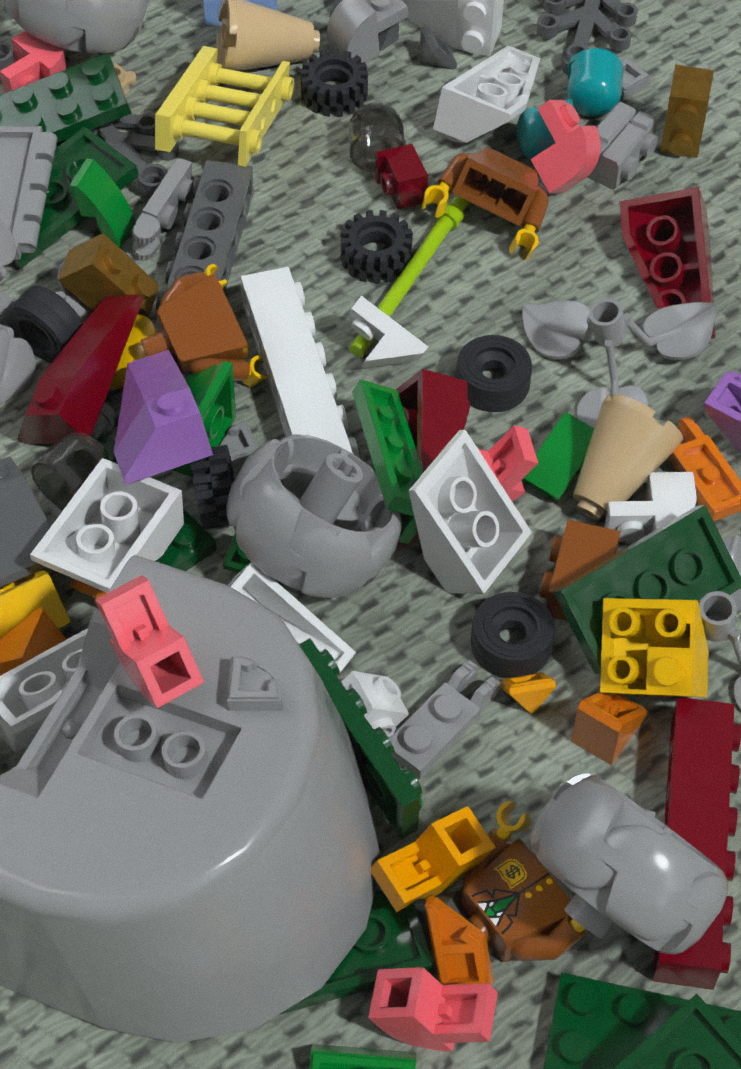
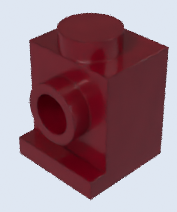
M413 144L375 152V181L377 184H381L385 196L391 195L397 209L411 208L422 204L425 191L428 188V174Z

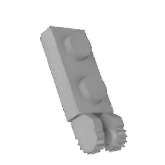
M182 158L175 160L142 210V214L136 221L135 226H133L132 236L135 242L132 245V252L138 260L144 261L155 256V253L160 249L159 235L164 228L168 230L172 228L181 202L187 203L193 194L194 180H191L192 162Z
M471 660L462 664L454 672L448 684L444 682L389 738L395 751L391 754L394 760L404 768H410L419 779L480 718L481 711L496 697L500 689L501 682L491 676L476 690L471 700L460 694L475 679L479 666Z

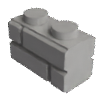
M622 102L617 103L597 126L601 140V151L596 167L587 178L595 179L597 183L612 190L616 189L624 178L631 180L638 169L639 160L643 156L649 158L657 146L658 136L655 135L657 121L655 117L642 111L637 113L635 108Z

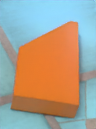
M436 896L428 897L425 909L439 982L442 985L489 983L492 986L494 978L486 934Z

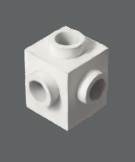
M352 671L341 681L346 690L351 687L354 688L363 700L367 709V713L364 716L372 728L381 727L388 737L394 734L396 726L409 715L400 698L401 691L399 687L389 677Z

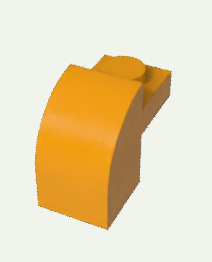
M466 806L431 823L415 842L377 860L371 867V873L395 911L398 912L423 898L427 901L428 897L440 894L465 877L466 873L480 864L496 847L469 806Z

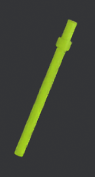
M455 195L453 200L447 203L444 214L441 217H436V224L378 305V309L391 317L449 231L456 230L464 218L463 211L470 203L469 201ZM358 334L349 347L350 352L358 357H363L375 338L367 340Z

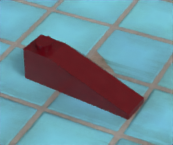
M699 187L619 201L623 240L657 309L685 303H714L707 207ZM714 323V327H713L711 339L716 338V334H715V323Z
M139 294L104 297L39 379L17 438L19 442L24 444L89 443L142 304L143 298Z
M421 369L396 390H398L423 472H425L459 430H464L470 410V402L467 399V381ZM418 531L412 538L410 543L419 538ZM398 542V545H402V546H407V545H409V544H405V543Z

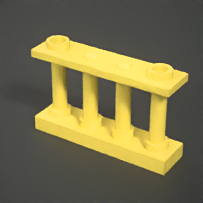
M203 46L155 114V149L171 152L177 141L183 139L184 136L239 146L238 166L246 167L252 155L259 153L262 139L285 100H290L292 97L294 78L289 77L290 62L282 61L273 77L222 68V65L217 63L218 49ZM219 83L226 85L263 91V93H251L236 89L220 87L218 85ZM208 100L241 107L252 108V111L249 112L223 106H217L207 104ZM196 118H202L242 127L238 130L196 122L195 120Z

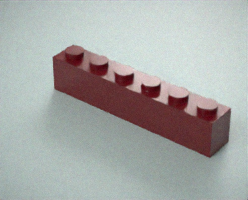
M677 696L671 718L664 824L723 870L727 880L732 881L736 854L735 851H728L727 846L728 836H735L738 809L729 806L730 793H737L740 776V766L732 764V751H739L741 723H734L735 704ZM726 896L720 913L700 940L687 950L674 955L655 950L654 982L714 990L720 973L727 974L729 971L731 943L723 942V926L730 927L733 896Z

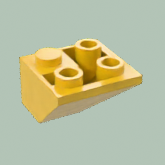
M603 598L600 693L707 698L709 650L697 600Z

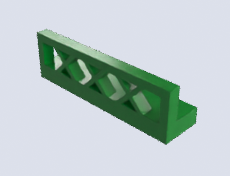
M360 379L352 393L387 510L400 513L402 527L398 542L409 544L418 531L409 489L424 472L398 390Z

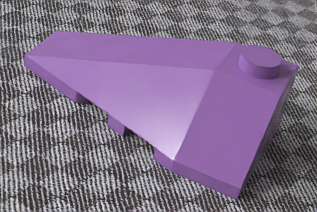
M169 350L127 363L114 454L126 485L213 455L200 411L187 382Z

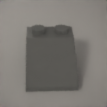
M10 456L0 459V587L48 568L32 561L30 554L51 527L24 474Z

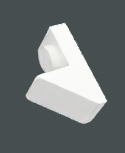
M363 296L351 308L347 317L353 321L351 327L365 339L371 340L374 337L379 341L361 368L419 361L427 350L428 346Z

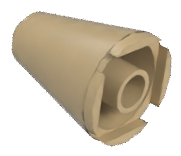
M246 0L221 1L218 21H221L222 24L220 34L216 33V48L218 49L217 63L221 64L222 68L242 71L280 65L282 61L290 63L309 60V56L312 53L318 52L320 33L318 30H314L312 22Z
M608 394L601 405L573 493V497L579 502L576 508L595 520H599L601 516L606 517L608 502L627 501L648 479L649 474L655 472L677 449L683 440L680 430L669 420L666 421L664 426L660 425L653 418L656 411L621 394H614L612 398Z

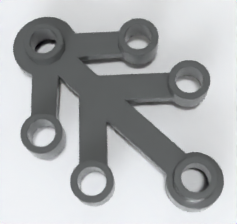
M544 0V10L549 14H543L538 17L536 31L543 38H553L558 32L579 24L574 43L562 55L561 69L567 75V66L570 58L588 49L593 27L608 40L610 48L616 51L627 50L630 47L632 33L626 27H631L636 23L638 9L634 4L621 3L619 0ZM583 1L585 2L584 6L581 8L563 14L559 17L555 16L563 13L566 7L575 5ZM603 5L615 16V22L619 26L616 27L599 10V6Z
M129 114L90 130L95 135L99 133L107 144L137 165L139 173L137 177L140 192L148 198L152 197L168 173V170L160 164H147L135 149L154 151L158 158L165 161L173 160L179 155L178 141L171 152L155 149V115ZM115 126L136 128L137 134L120 132Z

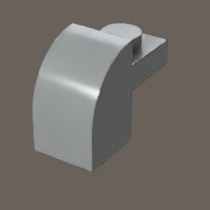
M342 0L333 11L328 22L329 50L332 52V49H339V55H343L345 50L351 52V58L358 55L361 58V63L380 55L378 33L408 18V6L402 0Z

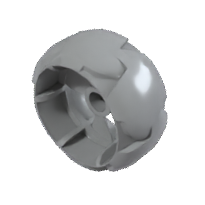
M4 0V6L8 15L15 19L17 24L32 36L54 46L61 47L64 51L84 53H112L132 43L142 28L148 0Z
M302 434L289 435L280 441L277 439L268 440L252 452L230 487L226 506L228 522L230 526L234 527L237 544L245 556L257 568L277 581L302 591L301 593L322 598L346 596L354 593L360 587H365L380 574L394 553L402 527L400 513L386 509L377 475L372 467L351 452L332 442Z
M578 774L561 785L537 816L530 834V845L536 858L552 874L576 893L564 911L581 926L603 939L615 923L638 940L659 952L673 955L682 953L700 940L722 910L728 894V880L721 868L645 809L596 775Z

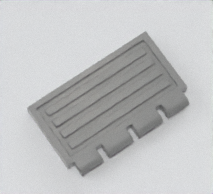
M0 126V220L7 225L12 233L16 247L14 259L17 260L21 259L22 253H33L36 251L40 231L39 224L42 221L46 200L45 193L48 190L57 144V136L51 132H43L42 126Z

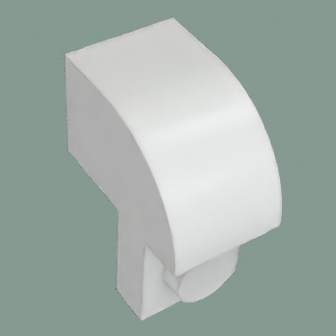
M651 472L646 485L644 501L608 502L604 528L620 531L619 541L631 544L695 507L697 499L693 472Z

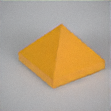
M543 672L505 678L500 681L501 689L530 714H533L556 688L555 680Z

